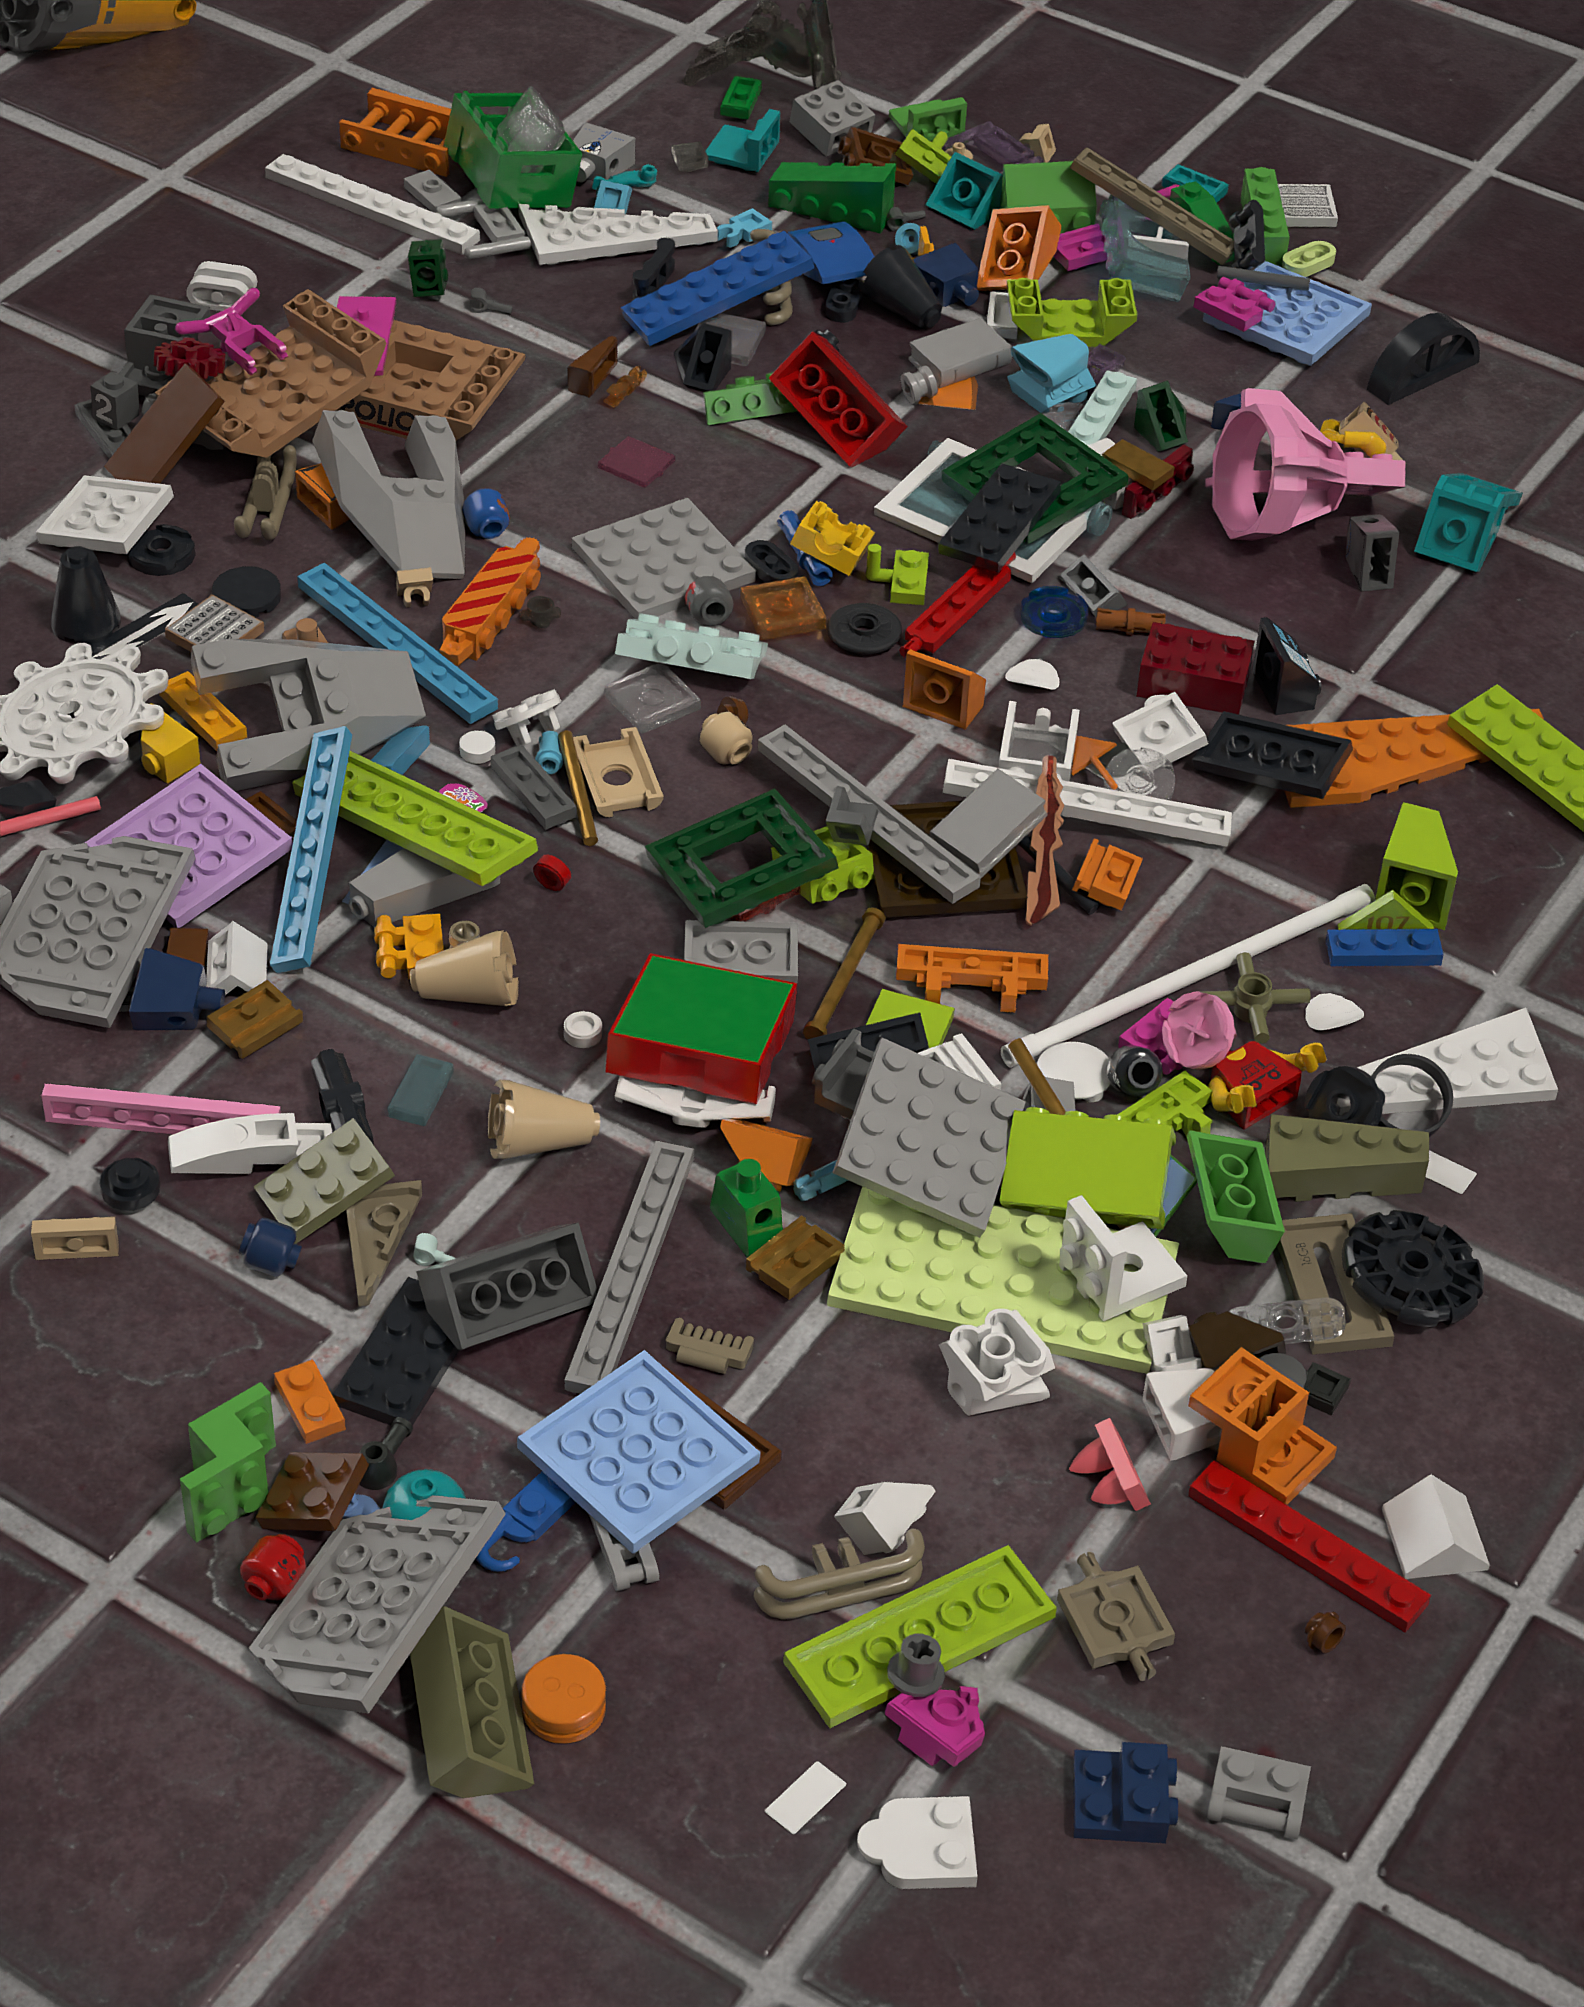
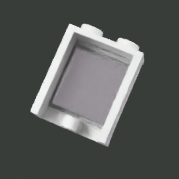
M1009 701L999 768L1040 776L1042 773L1043 757L1048 756L1046 777L1051 778V763L1054 756L1057 758L1056 773L1058 779L1070 781L1080 710H1072L1070 729L1049 727L1051 712L1046 708L1037 710L1035 725L1014 722L1016 702Z

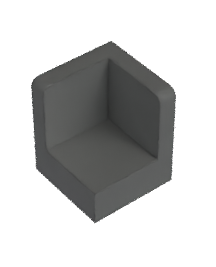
M837 786L826 818V824L833 842L868 845L878 815L877 805L850 802L845 787Z

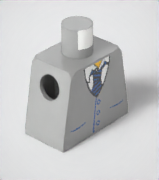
M585 122L573 140L583 153L577 177L578 182H584L587 178L594 180L596 176L608 180L609 177L622 173L635 164V137Z

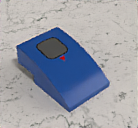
M839 222L788 232V235L812 257L814 269L803 273L809 278L821 284L867 276L863 271L874 258V255L862 236L848 223Z

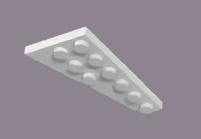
M518 204L520 219L539 265H554L559 262L572 260L584 261L588 258L602 256L614 257L618 254L632 252L643 253L648 250L657 249V240L665 237L675 241V248L677 246L703 245L707 242L718 241V230L710 214L673 212L669 217H659L653 215V211L643 210L640 216L625 215L624 209L577 207L573 212L557 210V206L546 205L545 210H529V204Z
M1527 1008L1357 1067L1371 1076L1383 1061L1399 1054L1424 1056L1435 1062L1449 1078L1453 1089L1452 1108L1555 1100L1558 1092ZM1409 1065L1392 1066L1381 1071L1375 1079L1377 1086L1385 1094L1382 1114L1443 1109V1097L1439 1086L1429 1074L1417 1067ZM1349 1097L1346 1099L1339 1098L1337 1104L1341 1107L1339 1114L1342 1116L1345 1112L1350 1111L1351 1104Z

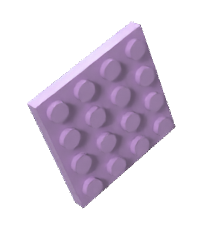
M202 764L85 842L89 848L111 844L112 838L127 836L193 848L196 859L165 918L176 928H180L285 855L292 850L293 845L292 838Z

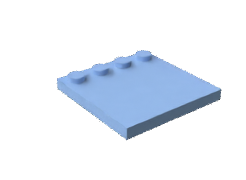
M1267 261L1253 270L1304 277ZM1310 279L1308 291L1244 282L1245 287L1253 291L1258 289L1267 293V297L1276 302L1272 312L1264 310L1262 321L1245 332L1204 313L1203 321L1214 325L1219 330H1226L1238 335L1245 341L1255 342L1267 347L1272 352L1284 354L1294 358L1301 364L1311 366L1370 315L1372 304Z
M645 1350L517 1437V1448L632 1554L753 1468L760 1460V1451Z

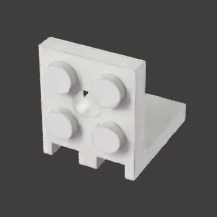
M1082 1195L1067 1202L1059 1266L1063 1271L1070 1270L1078 1280L1077 1289L1085 1299L1092 1298L1099 1306V1317L1102 1321H1106L1186 1287L1187 1275L1143 1221L1112 1233ZM1132 1264L1140 1270L1128 1272L1124 1270V1265Z

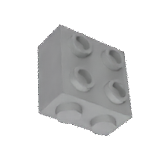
M837 80L795 98L789 122L827 157L838 152L839 142L843 136L846 137L851 126L872 133L875 114Z

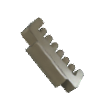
M682 1318L675 1319L666 1338V1349L677 1353V1362L721 1374L726 1373L728 1366L738 1369L745 1368L753 1350L754 1338L752 1336H746L744 1341L742 1337L737 1336L732 1347H730L733 1340L731 1334H726L722 1344H720L723 1333L717 1331L712 1342H710L713 1330L710 1328L706 1329L702 1339H700L703 1327L697 1326L692 1337H690L694 1326L689 1323L684 1329V1320Z

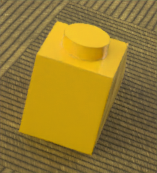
M165 712L163 724L159 728L142 730V764L150 774H155L167 784L201 764L198 737Z

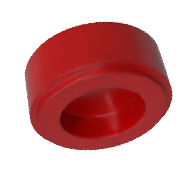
M552 855L541 856L533 867L536 879L550 890H562L571 879V872L566 864Z

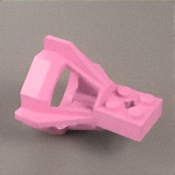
M1248 388L1241 392V409L1231 411L1213 453V477L1205 479V487L1213 488L1212 507L1229 538L1254 541L1283 533L1294 526L1338 509L1344 494L1374 496L1404 488L1405 461L1392 460L1391 454L1372 455V458H1364L1363 452L1343 453L1339 444L1326 438L1281 391ZM1267 431L1271 444L1272 470H1253L1259 444ZM1253 493H1268L1266 503L1259 516Z

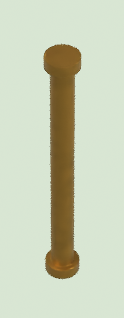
M872 907L865 910L862 916L863 924L813 1020L809 1021L803 1029L806 1039L827 1035L826 1026L876 929H880L886 918L881 910Z

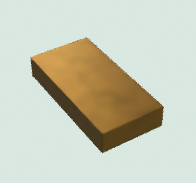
M1123 439L1102 453L1104 458L1127 473L1129 478L1151 490H1155L1174 475V466Z

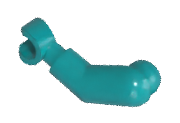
M646 164L641 168V171H624L609 177L608 180L596 176L594 177L592 188L597 190V195L601 180L630 187H650L656 181L657 169L653 165Z

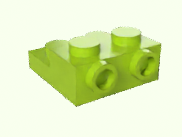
M828 826L815 830L813 832L836 856L839 868L827 873L820 879L798 886L794 890L813 904L824 900L832 901L840 892L847 889L864 888L869 884L870 880L874 879L873 855L860 844L833 842ZM772 847V860L781 857V854Z

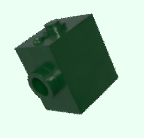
M442 239L411 241L408 263L413 297L445 294L449 274L446 268V253L443 248Z

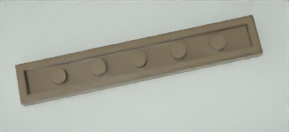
M1086 147L1074 159L1070 167L1072 170L1180 239L1188 242V244L1221 265H1224L1235 252L1234 240Z

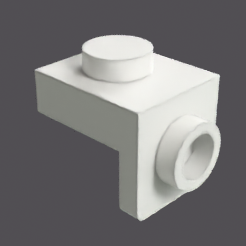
M1179 1315L1142 1323L1144 1336L1147 1341L1146 1347L1152 1359L1151 1372L1202 1368L1201 1359L1193 1356L1186 1316Z

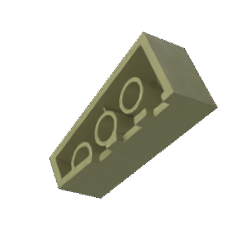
M1271 1114L1265 1144V1156L1276 1199L1294 1197L1295 1202L1311 1201L1312 1195L1334 1194L1335 1199L1350 1198L1351 1194L1355 1192H1368L1371 1196L1422 1193L1429 1163V1132Z

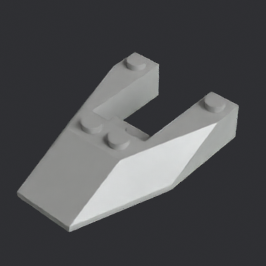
M323 410L312 442L338 504L344 513L396 573L402 570L431 567L433 578L463 579L465 574V517L462 510L464 495L456 440L446 417L415 415L404 447L418 478H391L381 476L355 413L344 410Z
M224 639L192 646L190 663L199 695L268 681L271 686L283 732L218 744L216 761L221 780L234 791L298 779L306 775L314 733L346 726L352 733L350 751L361 755L426 717L408 651L290 639Z

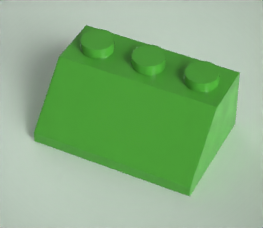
M1073 161L1004 164L1000 209L1049 205L1062 226L1060 232L1062 234L1095 224L1097 210L1096 187L1093 182L1070 168Z
M1189 1131L1187 1140L1208 1227L1228 1258L1266 1263L1285 1230L1262 1142Z

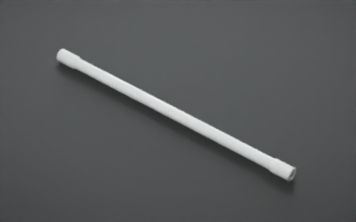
M1363 884L1337 896L1336 899L1036 1034L1026 1035L1021 1039L1034 1058L1053 1045L1067 1041L1237 964L1236 957L1240 953L1247 952L1253 957L1341 916L1355 913L1375 901L1374 893L1367 884ZM1009 1044L1001 1047V1056L1005 1064L1011 1068L1018 1065V1062L1008 1048Z

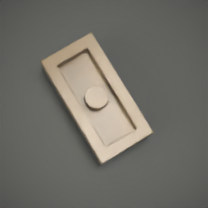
M115 1217L32 1221L31 1235L36 1260L118 1256L119 1241Z

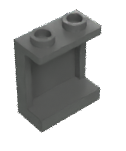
M853 1029L845 1040L840 1039L833 1050L830 1060L826 1065L821 1064L817 1068L812 1080V1084L815 1086L814 1103L850 1120L874 1055L873 1051L861 1046V1031Z

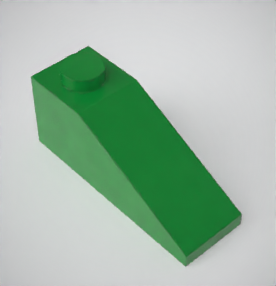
M1188 182L1185 185L1171 189L1170 200L1234 240V233L1214 197L1198 182ZM1235 252L1226 263L1235 260Z

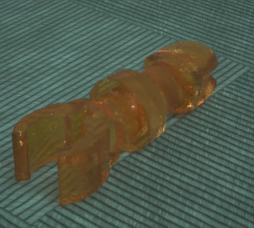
M636 366L628 373V376L624 375L619 378L617 383L612 384L606 392L610 395L603 402L616 408L626 395L632 394L636 386H639L646 379V369L640 372L641 367Z

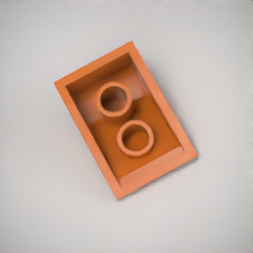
M1049 205L992 210L978 273V291L1007 290V279H1040L1056 253L1062 227Z

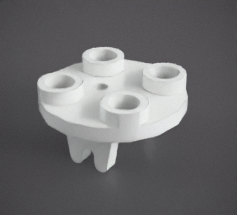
M553 689L541 695L539 693L521 701V705L514 708L509 707L492 715L494 725L497 730L507 727L517 746L521 744L525 746L531 743L526 728L530 724L528 720L530 717H533L534 720L539 719L545 732L560 729L553 706L561 702L560 696Z

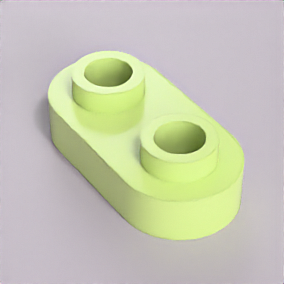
M1310 242L1285 253L1282 268L1304 277L1310 276L1334 264L1336 249L1328 242Z

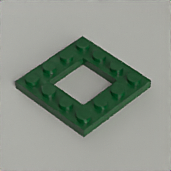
M1042 413L941 471L942 481L970 502L1001 463L1014 467L1036 453L1041 454L1073 477V479L1061 485L1060 494L1023 540L1027 544L1032 543L1127 486L1128 474Z
M772 789L644 846L648 859L705 928L720 924L729 917L745 910L753 909L769 899L786 894L809 881L820 879L827 873L839 868L836 856L776 789ZM759 831L781 854V857L723 883L716 879L700 859L732 843L741 842Z

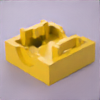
M816 501L799 524L790 545L850 576L866 552L875 532L870 530L871 528L865 524L856 525L851 521L847 525L841 524L838 520L839 515L832 512L833 509L827 507L828 505L822 501Z

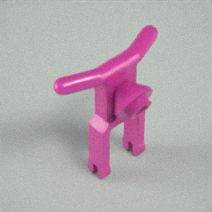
M250 288L231 307L204 320L179 322L175 326L176 332L180 335L207 333L210 331L221 340L219 348L222 349V353L227 352V355L246 370L249 375L257 373L258 370L254 367L256 363L252 356L244 351L247 349V346L255 342L263 344L281 361L289 356L284 352L287 348L281 340L277 339L263 326L251 325L241 316L260 297V292L257 288Z

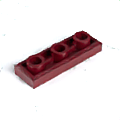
M1182 445L1163 459V461L1174 466V475L1155 490H1151L1136 481L1125 488L1122 515L1132 519L1142 511H1148L1155 501L1162 496H1168L1172 489L1180 482H1186L1194 471V465L1192 464L1193 449Z

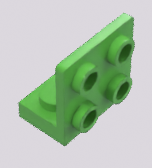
M962 97L946 101L938 99L890 109L889 117L905 137L913 129L929 141H932L937 133L941 131L945 132L949 139L953 136L965 134L967 102Z

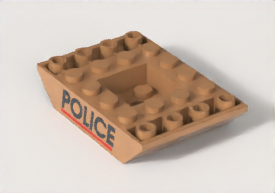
M393 319L383 376H374L369 388L336 411L354 412L360 427L405 439L408 437L415 415L446 417L455 440H458L474 429L524 362L525 354Z

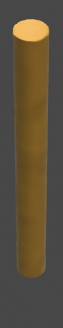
M564 730L558 734L574 804L577 806V817L584 844L586 846H593L598 842V837L572 732Z

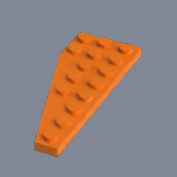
M1530 709L1543 719L1540 709ZM1449 715L1287 725L1352 740L1353 751L1323 799L1285 791L1290 808L1361 803L1370 800L1373 793L1382 790L1386 794L1398 791L1401 784L1410 781H1416L1419 784L1465 769V764L1478 760L1480 763H1484L1491 759L1447 725Z

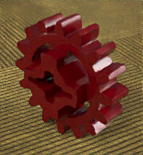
M187 337L180 341H172L170 344L161 343V346H156L153 366L157 367V371H165V375L175 377L182 366L187 364L203 379H207L208 376L217 377L218 373H224L226 354L222 353L221 348H214L212 344L202 343L194 338Z

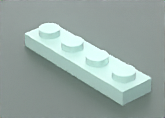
M1107 370L1068 432L1087 446L1106 438L1136 390L1137 378L1126 376L1121 372Z

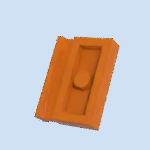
M1094 838L1072 890L1077 892L1080 888L1089 892L1087 897L1122 911L1143 858L1110 844L1108 848L1098 845L1099 840Z

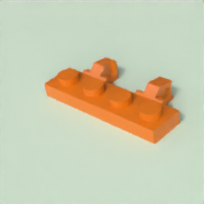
M898 944L896 980L917 982L916 987L926 988L925 1000L940 1004L941 988H950L951 984L992 987V991L1001 992L1000 1012L1015 1013L1017 994L1026 995V990L1047 991L1049 954Z

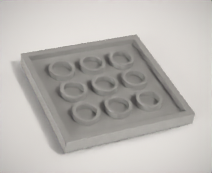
M689 498L678 500L572 537V549L634 619H638L639 613L659 616L685 607L687 588L694 580L703 576H714L720 579L729 591L756 581V570Z
M881 1038L871 1060L833 1173L980 1238L986 1230L1006 1167L1014 1110L1023 1111L1026 1101Z

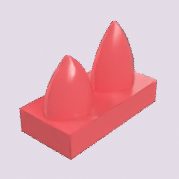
M1108 1418L1096 1424L1095 1427L1100 1437L1086 1445L1077 1454L1069 1470L1076 1473L1090 1474L1114 1468L1097 1484L1091 1500L1107 1505L1120 1504L1129 1500L1135 1511L1150 1505L1151 1503L1124 1442L1112 1420Z

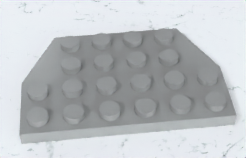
M121 836L112 838V843L88 848L87 843H82L66 849L54 848L41 851L0 926V984L40 1015L110 1028L140 970L145 948H151L196 859L193 848Z
M432 1495L427 1499L417 1500V1506L431 1507V1509L423 1516L413 1520L391 1518L390 1507L376 1510L368 1515H357L341 1520L336 1531H333L305 1570V1573L285 1597L248 1649L255 1660L299 1704L369 1714L506 1515L499 1502Z

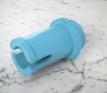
M554 731L542 733V737H539V752L535 756V760L548 774L556 773L563 765L558 733Z

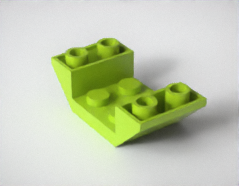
M1120 278L1100 280L1098 300H1041L1038 279H1007L1012 321L1034 341L1073 334L1088 347H1103L1137 321L1131 280Z

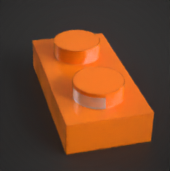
M313 1359L274 1373L275 1385L306 1444L346 1430L345 1418Z

